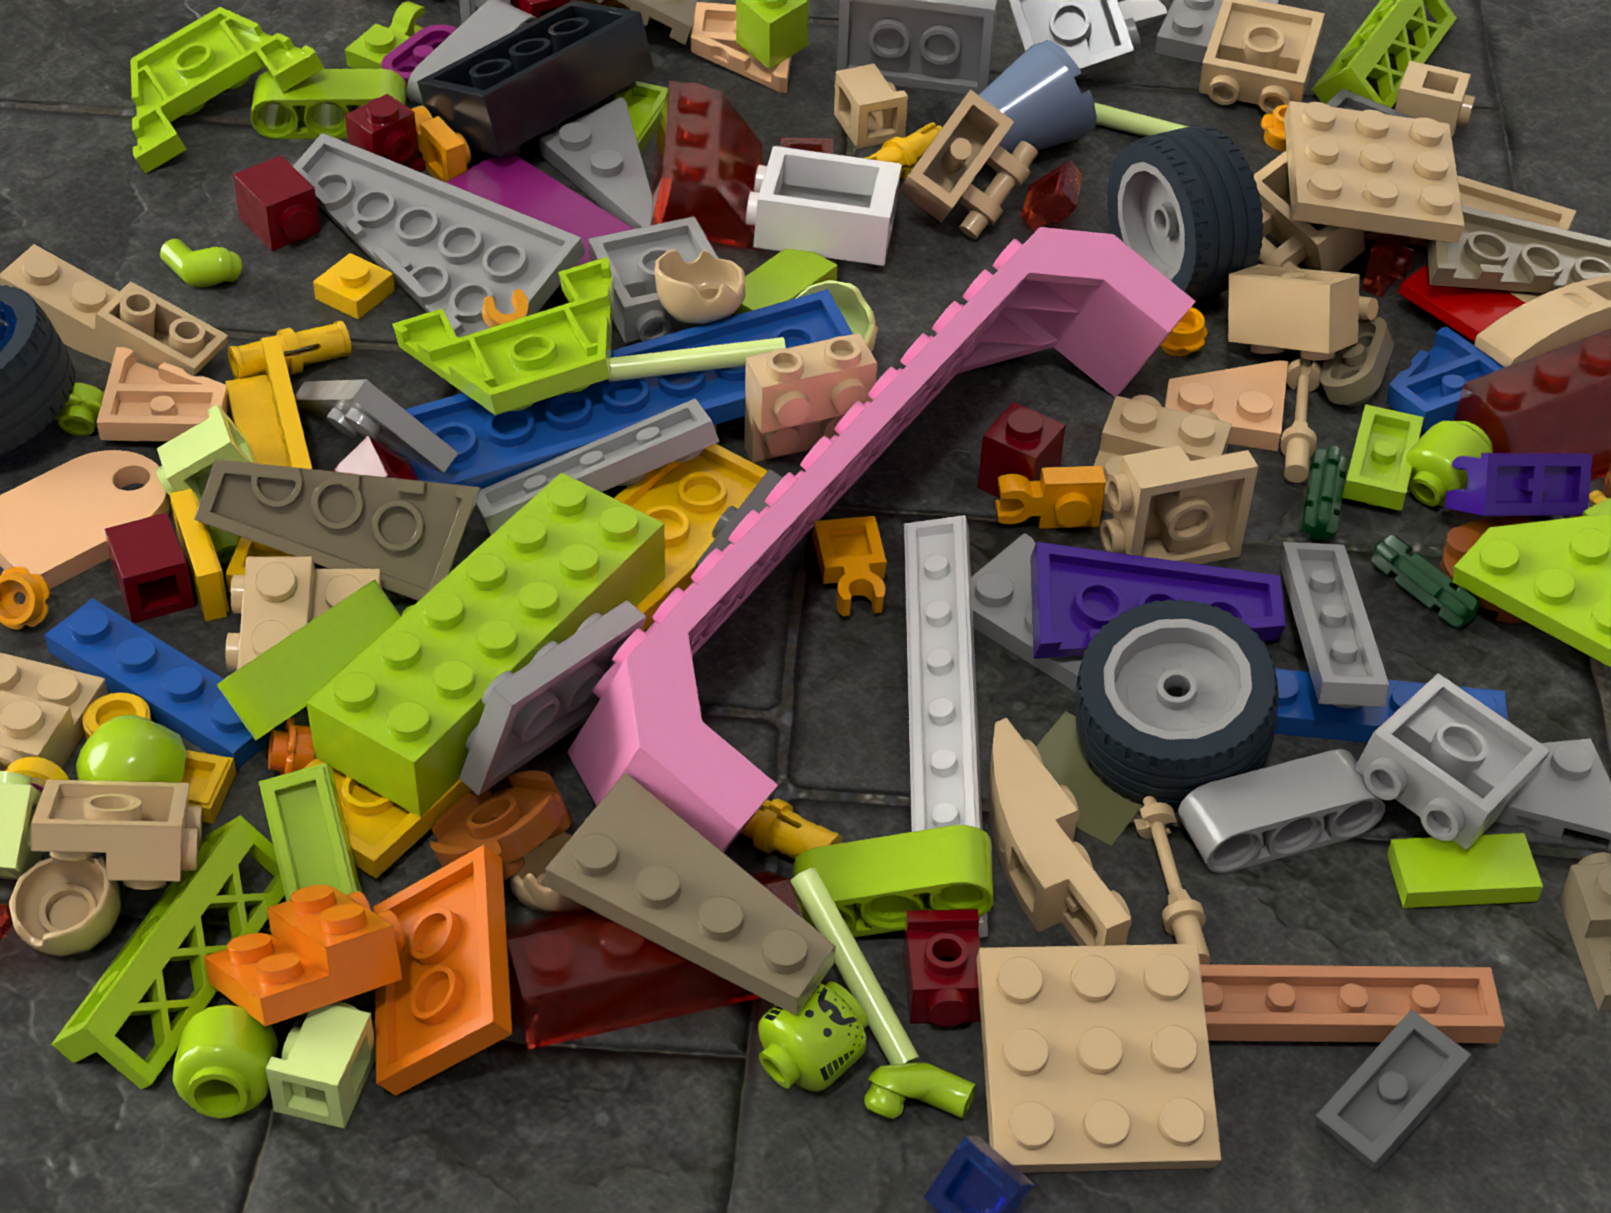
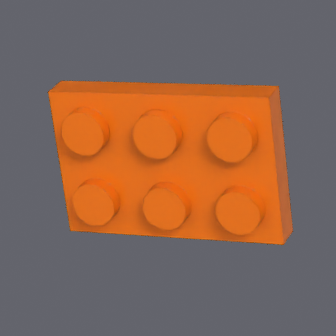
M485 845L478 847L373 906L375 914L391 910L398 918L404 935V949L398 953L402 980L375 989L376 1084L395 1096L512 1035L502 858Z

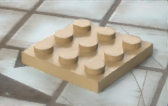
M1289 101L1284 116L1292 220L1458 244L1465 225L1451 131L1448 123H1441L1426 117L1414 119L1386 115L1376 110L1358 111L1337 108L1321 102L1302 103Z
M1198 944L997 947L979 949L976 960L992 1174L1217 1167L1221 1161Z

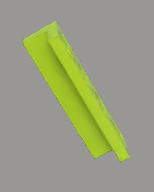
M1380 0L1312 88L1313 92L1322 103L1327 104L1342 89L1351 90V92L1392 108L1397 101L1399 89L1409 61L1424 64L1457 17L1444 0ZM1424 5L1437 21L1436 23L1427 21ZM1406 28L1413 30L1415 46L1409 44ZM1388 52L1395 54L1398 71L1391 69ZM1367 76L1377 79L1380 97L1366 80Z
M241 815L207 834L201 842V848H198L197 871H182L181 880L171 882L51 1045L72 1063L97 1052L140 1089L152 1085L178 1048L184 1027L193 1015L206 1008L218 991L208 982L204 956L228 948L227 944L205 947L201 921L202 914L206 909L227 907L232 935L228 941L229 943L239 936L258 933L268 919L267 907L279 904L285 895L273 844ZM247 853L274 876L263 893L243 894L238 865ZM224 885L225 895L216 896ZM245 906H253L246 916ZM186 938L188 948H179ZM190 960L194 991L188 999L167 1001L162 973L163 968L168 961ZM147 992L149 1002L139 1003ZM169 1012H178L170 1023ZM151 1014L155 1046L145 1060H143L115 1035L129 1016Z

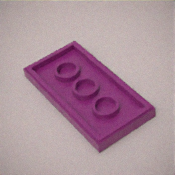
M516 155L504 158H494L491 156L446 182L581 237L586 253L575 266L591 262L588 254V239L634 229ZM560 284L554 293L568 301Z

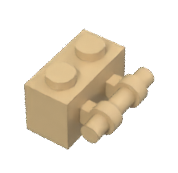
M970 89L909 173L899 192L941 223L957 201L968 209L969 214L959 228L966 236L976 240L987 225L993 226L1003 213L1000 206L1014 187H1021L1030 175L1028 167L1038 155V151L1025 141H1020L1012 154L998 145L1014 121ZM986 163L996 171L997 175L983 193L972 185L971 182Z
M1287 150L1254 174L1253 177L1257 183L1260 202L1262 203L1261 209L1264 223L1263 244L1260 250V257H1258V261L1262 265L1299 268L1297 265L1301 262L1310 270L1338 272L1366 250L1363 230L1292 220ZM1270 234L1281 246L1275 247L1265 238L1266 235Z
M1262 264L1229 274L1228 341L1251 344V351L1254 353L1275 354L1284 352L1285 349L1300 350V357L1303 359L1335 358V351L1358 343V319L1373 320L1378 312V301L1376 298L1359 295V274Z

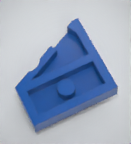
M1444 327L1436 333L1432 349L1429 352L1420 350L1411 360L1410 368L1401 371L1391 381L1388 388L1387 404L1398 412L1424 417L1421 428L1424 432L1440 421H1453L1515 398L1519 378L1453 330Z

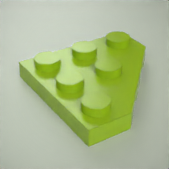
M1611 513L1489 527L1454 566L1453 583L1611 667Z

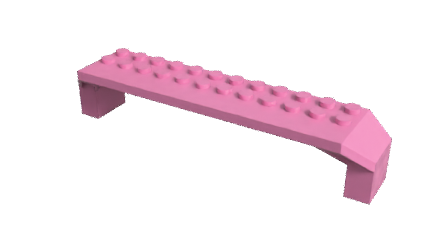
M1039 227L1024 244H1021L1017 239H1013L993 264V267L998 271L993 275L986 269L983 270L963 295V298L968 302L965 305H960L956 301L952 302L932 327V330L937 335L935 337L932 335L928 337L925 333L920 335L900 361L906 367L896 370L891 366L868 393V396L873 401H867L865 404H862L858 400L847 411L834 429L840 436L835 435L830 440L823 436L800 464L806 471L801 470L796 476L788 472L766 498L765 503L770 507L766 506L760 513L754 509L750 511L730 535L728 540L732 543L723 552L715 548L691 576L694 582L685 591H682L679 587L676 588L657 609L652 617L656 622L645 633L640 628L635 630L612 658L615 664L605 673L592 691L600 700L567 751L596 806L626 772L709 842L725 853L778 785L702 721L692 657L814 528V521H820L957 374L1054 347L1116 398L1143 368L1196 301L1114 234Z

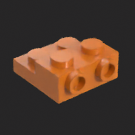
M312 885L294 891L289 901L267 907L271 935L265 933L242 935L231 940L227 944L228 949L204 956L209 984L239 1007H244L249 1015L266 1027L402 980L398 953L404 949V935L396 915L391 910L377 914L372 912L362 892L356 891L345 895L329 885Z

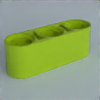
M322 69L283 92L270 73L266 71L255 82L250 121L253 128L259 134L272 139H317L321 133L336 139H348L345 114L387 93L406 106L407 86L405 80L398 73L389 69Z
M374 579L219 682L217 687L256 741L305 708L308 700L401 616Z
M951 825L816 847L798 855L794 862L793 877L809 868H816L853 937L905 930L906 911L978 909L979 917L990 911L994 904L991 838L985 831L969 825ZM793 888L792 910L815 928Z

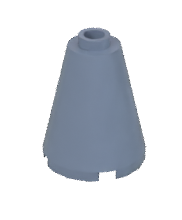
M1046 40L1032 45L979 94L980 97L1014 121L1011 128L998 144L1010 154H1012L1020 141L1028 142L1039 151L1081 139L1095 129L1097 115L1091 91L1089 89L1081 94L1074 78L1082 73L1069 54L1055 42Z

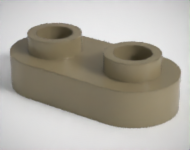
M1376 316L1373 320L1358 319V343L1335 351V358L1324 360L1319 379L1330 402L1346 406L1361 405L1369 401L1382 384L1394 347V340L1383 318Z

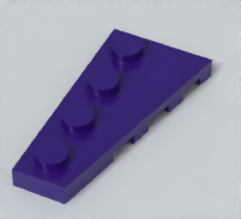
M1036 542L1030 556L1034 659L1081 656L1087 649L1089 642L1093 640V636L1097 632L1099 633L1101 627L1107 625L1109 620L1118 617L1122 612L1129 611L1130 608H1137L1141 604H1150L1153 601L1162 602L1171 599L1172 601H1178V599L1190 602L1191 600L1197 601V603L1201 604L1207 603L1212 607L1217 606L1225 612L1232 613V616L1239 617L1264 642L1278 641L1286 626L1280 575Z

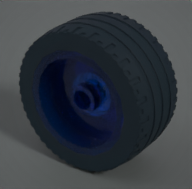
M0 285V455H3L10 450L16 449L19 445H23L30 438L35 437L37 433L43 431L60 414L61 409L66 406V402L70 398L69 394L73 392L76 376L66 346L63 344L46 313L27 292L14 286L9 287L8 285Z

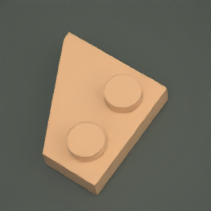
M696 2L691 32V52L777 92L787 93L792 56L772 69H768L736 42V5Z
M116 347L102 399L103 405L100 407L96 422L100 440L170 441L210 418L207 410L217 404L227 414L229 406L227 385L204 376L189 375L183 368L163 362L158 367V370L136 362L134 350L126 347Z
M1278 360L1169 379L1165 408L1186 413L1194 409H1207L1216 414L1220 421L1232 423L1228 444L1278 451L1282 431L1288 361Z

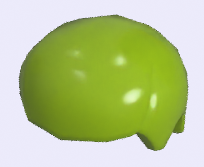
M130 714L118 716L102 724L84 744L76 762L77 780L180 783L183 779L187 752L178 733L141 716Z

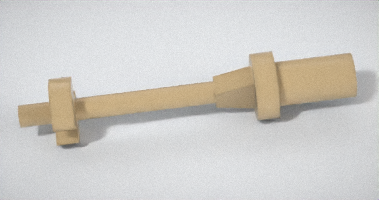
M1303 358L1290 363L1287 369L1286 382L1288 386L1293 390L1297 386L1295 419L1293 425L1282 433L1280 444L1281 451L1285 455L1284 476L1288 481L1300 483L1307 479L1309 459L1317 446V436L1308 427L1306 418L1308 392L1319 387L1321 383L1319 379L1321 367L1315 361L1311 365V360Z
M1147 796L1143 799L1144 806L1140 808L1142 819H1134L1137 832L1141 837L1154 839L1169 891L1168 906L1164 908L1161 915L1167 933L1174 935L1176 944H1198L1200 964H1210L1211 959L1202 932V927L1206 922L1203 907L1200 902L1190 898L1186 889H1182L1167 835L1171 833L1168 823H1177L1174 810L1170 805L1157 802L1154 797Z

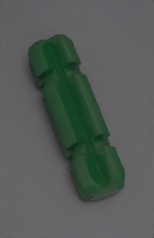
M1333 444L1328 449H1316L1312 456L1301 528L1308 533V540L1318 543L1321 538L1332 539L1336 535L1348 459L1341 455V447Z
M1389 535L1375 546V552L1371 558L1373 565L1388 577H1392L1395 573L1397 577L1394 581L1432 611H1435L1437 607L1441 610L1438 612V615L1452 627L1461 629L1468 622H1472L1477 616L1476 612L1480 606L1478 598L1460 586L1456 590L1454 588L1455 583L1452 582L1453 579L1420 553L1415 552L1412 556L1410 554L1413 550L1412 547L1398 536Z

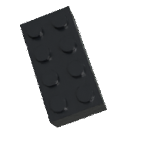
M572 0L417 81L424 107L433 118L439 116L455 133H460L465 138L469 150L488 153L494 158H504L518 153L521 150V144L530 139L554 133L561 127L560 123L568 118L595 110L599 106L598 102L604 98L633 89L636 86L637 80L655 70L641 12Z

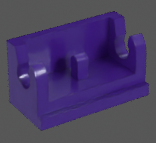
M1481 453V457L1459 456L1453 460L1452 466L1457 470H1466L1468 486L1467 489L1446 491L1445 508L1482 516L1582 515L1583 511L1588 509L1593 454Z

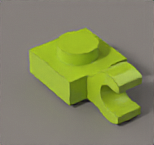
M410 1L402 3L396 10L389 28L376 23L345 49L347 66L353 69L382 68L381 62L387 54L424 28L415 23L425 13V7Z

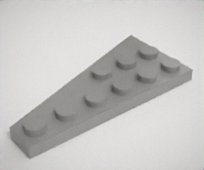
M321 133L293 165L315 187L317 205L381 268L392 272L394 281L427 313L443 308L457 337L489 328L482 316L485 297L488 296L493 297L495 307L500 313L511 314L515 312L511 302L513 291L521 289L525 293L529 304L526 316L538 313L561 284L558 272L574 267L586 253L583 241L577 235L324 133Z

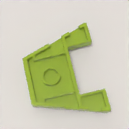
M219 7L131 58L132 100L137 107V116L132 118V131L137 137V146L133 147V156L144 173L150 172L187 150L170 124L172 121L181 116L195 114L204 107L206 101L226 89H235L244 85L253 73L262 68L267 69L281 90L285 92L324 69L315 50L307 45L302 49L295 47L289 37L280 33L271 36L264 33L258 23Z
M604 257L558 272L562 291L569 302L567 304L462 337L456 336L443 308L393 323L397 343L405 352L494 415L507 411L524 410L535 402L566 392L574 393L585 390L591 384L610 378L614 285L610 260L608 257Z

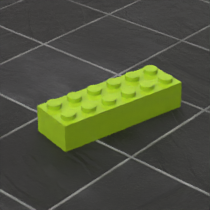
M561 472L306 702L315 758L328 763L334 769L421 818L459 780L469 752L466 748V741L480 722L486 706L482 702V697L495 678L505 671H511L514 674L530 664L535 655L546 644L552 641H556L558 644L562 643L574 635L581 624L594 613L605 615L626 600L636 607L665 579L664 523Z

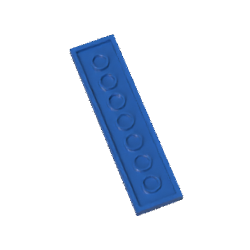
M826 289L611 351V358L784 337L786 348H791L834 337L852 335L853 333L829 290ZM746 366L609 382V379L591 384L585 390L574 393L566 392L535 402L524 410L507 411L498 415H494L465 393L457 394L404 409L458 452V455L447 470L441 473L404 455L401 456L410 461L420 481L475 486L484 489L695 398L710 417L713 425L745 416Z

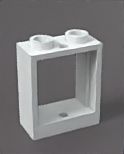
M773 146L768 165H758L754 192H750L747 204L746 225L755 226L753 247L776 251L784 249L811 251L826 258L884 266L897 209L902 164Z

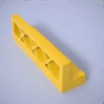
M277 335L261 338L267 374L225 381L233 422L248 439L256 463L312 469L280 337Z

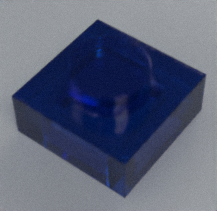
M978 1135L964 1136L923 1198L940 1213H1015L1034 1183Z

